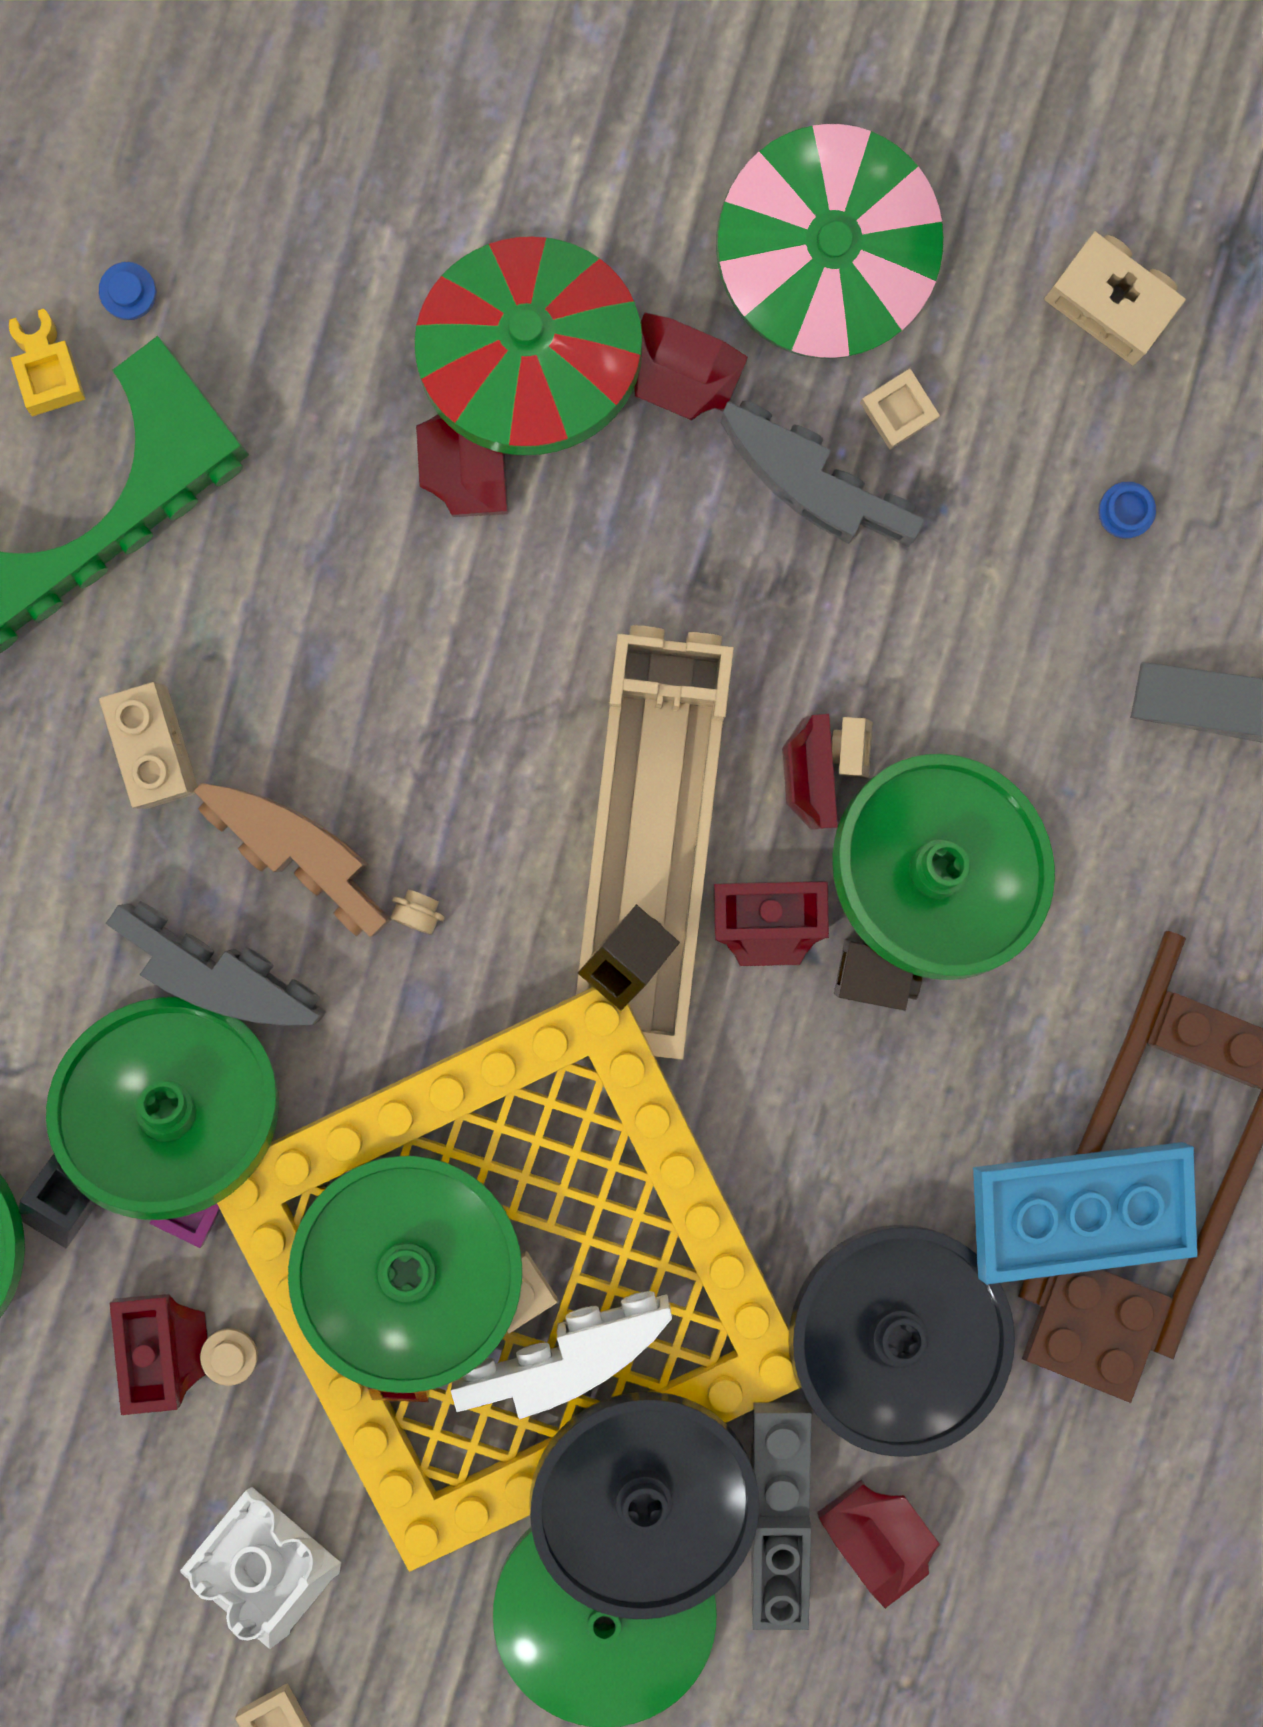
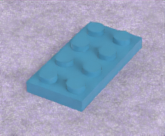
M1179 1142L973 1167L978 1279L987 1285L1197 1257L1194 1147L1189 1144Z

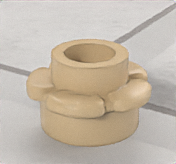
M408 889L404 899L400 897L392 899L396 905L390 919L402 925L432 935L437 921H444L445 917L435 912L439 901Z

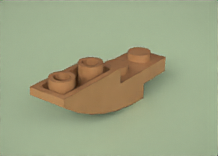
M201 783L194 790L204 801L198 807L199 811L218 830L223 832L229 827L243 841L238 850L255 868L261 872L267 867L273 872H282L294 860L299 865L294 871L295 876L316 896L324 890L339 905L333 912L334 915L354 935L358 936L364 931L369 937H373L391 921L390 917L353 880L369 864L345 842L320 824L287 806L243 790Z

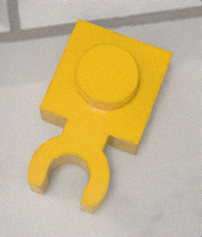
M45 309L38 310L41 326L34 334H25L16 318L9 320L11 336L20 349L26 352L11 357V361L25 407L32 417L86 399L71 350L65 340L55 343L57 329Z

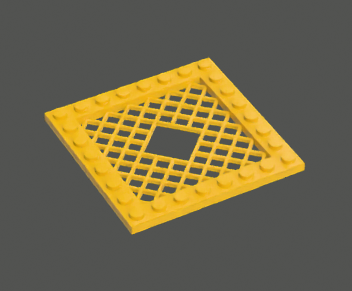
M594 987L272 1141L262 1162L254 1173L231 1195L217 1203L409 1572L529 1516L532 1479L545 1448L555 1434L571 1420L576 1405L588 1408L600 1401L584 1395L567 1401L559 1427L531 1419L530 1416L519 1419L518 1414L492 1406V1403L467 1409L480 1414L470 1439L442 1429L450 1404L455 1405L451 1394L452 1382L448 1384L446 1390L435 1388L429 1391V1397L442 1401L435 1424L431 1426L404 1417L409 1403L407 1401H400L397 1413H395L389 1401L372 1400L367 1389L368 1387L353 1382L339 1374L314 1351L297 1323L288 1286L290 1251L310 1195L319 1196L327 1188L321 1186V1184L371 1162V1160L402 1145L403 1148L400 1156H409L411 1147L414 1145L443 1155L441 1159L443 1162L449 1163L450 1158L480 1167L477 1180L482 1184L485 1182L488 1171L519 1180L510 1207L502 1205L509 1218L581 1243L547 1342L516 1332H506L502 1339L505 1340L498 1363L508 1360L513 1343L523 1347L538 1343H548L550 1349L559 1347L555 1345L558 1323H562L564 1319L566 1320L565 1316L573 1311L568 1309L577 1283L606 1292L600 1312L610 1310L615 1295L626 1298L630 1295L641 1293L619 1285L627 1259H631L657 1268L649 1291L654 1292L655 1297H657L665 1271L694 1280L685 1307L670 1302L671 1314L681 1317L673 1342L669 1343L656 1338L648 1346L668 1354L660 1379L631 1371L633 1360L613 1375V1377L618 1379L611 1397L622 1395L626 1381L651 1389L647 1392L667 1393L687 1398L704 1406L727 1423L752 1411L753 1403H769L799 1389L789 1356V1326L629 1003L620 1011ZM589 1056L596 1070L581 1066L575 1062ZM565 1071L596 1081L586 1109L556 1099ZM556 1072L548 1096L523 1088ZM603 1086L620 1120L594 1112ZM505 1096L497 1120L473 1113V1111ZM514 1096L544 1105L535 1133L505 1123ZM552 1109L582 1118L573 1146L543 1136ZM463 1120L494 1130L485 1157L454 1148ZM454 1121L446 1145L421 1137ZM590 1122L621 1131L611 1159L581 1149ZM501 1133L532 1143L523 1170L492 1160ZM628 1136L645 1170L619 1162ZM539 1146L569 1156L560 1183L530 1173ZM578 1159L607 1168L598 1196L568 1186ZM616 1172L645 1181L636 1208L606 1199ZM527 1183L556 1193L547 1220L518 1210ZM653 1186L670 1220L645 1212ZM302 1194L295 1216H293L286 1201ZM565 1196L594 1205L585 1232L556 1223ZM603 1209L632 1218L623 1245L594 1236ZM640 1222L670 1231L661 1258L632 1248ZM678 1236L695 1269L669 1261ZM590 1246L619 1255L610 1282L581 1273ZM702 1286H704L719 1318L694 1310ZM690 1320L719 1330L710 1356L681 1347ZM728 1334L735 1350L720 1357ZM677 1357L702 1365L669 1381ZM488 1417L517 1426L509 1451L479 1442ZM404 1429L429 1437L422 1461L418 1458ZM525 1429L550 1437L518 1452ZM438 1440L467 1450L459 1475L429 1465ZM475 1453L499 1460V1462L467 1477ZM429 1478L450 1485L436 1491Z

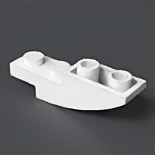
M647 1291L630 1295L621 1300V1307L600 1312L597 1306L572 1311L565 1316L566 1322L558 1323L557 1340L559 1347L550 1349L548 1343L530 1345L517 1351V1358L496 1364L493 1358H486L471 1372L452 1382L451 1394L456 1412L513 1397L518 1418L522 1419L579 1397L603 1383L632 1362L656 1339L672 1320L668 1295L655 1297L654 1292Z

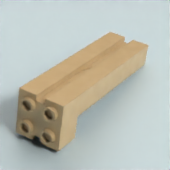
M632 625L630 626V635L617 634L579 970L636 904L649 916L660 922L664 929L680 941V943L648 984L629 1002V1005L654 1056L683 1060L722 725L726 717L734 647L721 646L722 636L715 634L688 632L686 643L664 640V629ZM579 974L576 995L593 987Z

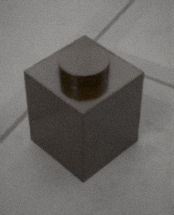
M636 904L577 973L622 1011L648 984L679 945L680 941L664 929L660 922L649 916Z
M844 940L834 995L838 998L906 1011L908 999L917 1000L922 983L921 976L894 966L865 943Z

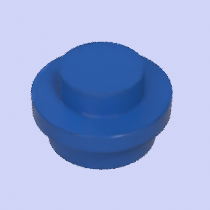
M121 262L111 266L103 274L99 283L101 303L110 314L122 320H135L143 317L151 310L156 300L157 290L154 279L145 268L136 263Z
M1135 482L1118 483L1108 489L1102 496L1098 508L1099 519L1102 526L1111 535L1122 539L1135 538L1146 532L1154 522L1156 515L1155 500L1149 490L1141 484Z

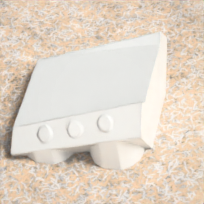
M250 1487L242 1494L180 1571L190 1581L191 1588L201 1599L213 1600L227 1612L228 1628L239 1639L247 1641L258 1639L271 1649L290 1634V1630L334 1577L339 1575L341 1562L257 1490Z

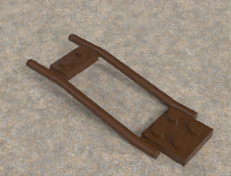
M1171 931L1164 932L1126 1037L1075 1155L1102 1151L1147 1044L1250 1087L1261 1089L1198 1235L1197 1257L1188 1258L1172 1298L1104 1270L1026 1279L1023 1281L1018 1297L1041 1306L1024 1351L1023 1360L1129 1403L1132 1402L1150 1350L1174 1360L1193 1305L1263 1145V1028L1180 994L1167 991L1186 940L1182 935Z

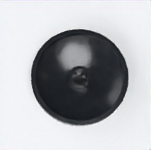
M889 1225L869 1229L844 1240L831 1249L816 1264L797 1295L791 1314L788 1342L790 1361L800 1392L811 1410L826 1426L850 1444L863 1450L886 1456L910 1457L933 1453L949 1447L963 1439L985 1420L997 1404L1008 1382L1014 1358L1015 1333L1011 1308L1001 1284L987 1285L978 1279L977 1254L961 1242L928 1228L913 1225Z
M635 1392L614 1396L584 1409L569 1420L551 1439L537 1464L532 1479L529 1501L534 1543L541 1561L554 1581L566 1593L585 1606L603 1614L626 1619H654L675 1615L695 1607L717 1593L736 1574L744 1562L756 1534L760 1507L759 1491L752 1465L742 1443L733 1430L721 1418L704 1406L687 1398L660 1392Z

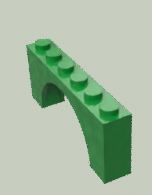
M158 336L112 370L128 398L135 428V449L132 468L127 483L112 509L90 531L63 546L35 553H8L0 551V653L17 641L19 637L15 632L33 619L36 623L41 622L57 612L63 605V601L60 598L75 586L79 585L83 589L98 581L108 571V567L105 564L122 551L128 555L143 547L153 537V533L150 530L167 517L171 521L182 517L198 503V499L195 497L198 493L212 483L216 487L227 483L243 469V465L240 462L249 456V453L169 347Z

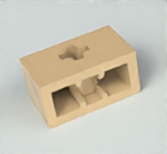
M1094 231L1044 300L1133 366L1147 353L1186 299L1176 292L1178 287L1169 276L1156 269L1148 271L1131 258V250L1122 241L1110 235L1102 237ZM1116 286L1121 287L1125 291L1119 304L1109 298Z
M151 682L99 698L132 808L148 809L195 795L194 790L198 786L168 687Z

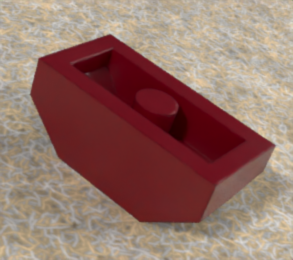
M644 312L640 322L642 361L635 384V397L691 421L711 409L723 412L727 402L731 400L748 356L723 340L674 319Z
M439 414L416 425L419 485L421 488L433 493L445 502L452 517L508 514L505 453L496 452L469 441L452 429Z
M829 714L810 715L801 719L782 747L786 804L810 829L837 828Z
M828 881L713 884L715 941L727 945L735 955L740 966L801 965L805 955L816 942L829 938Z
M170 1294L113 1299L109 1304L121 1415L178 1410L186 1392L206 1375L200 1360L202 1347L208 1339L205 1312L178 1304Z
M860 1480L817 1512L820 1522L838 1550L869 1592L885 1609L929 1575L928 1563L940 1546V1543L904 1495L876 1493Z

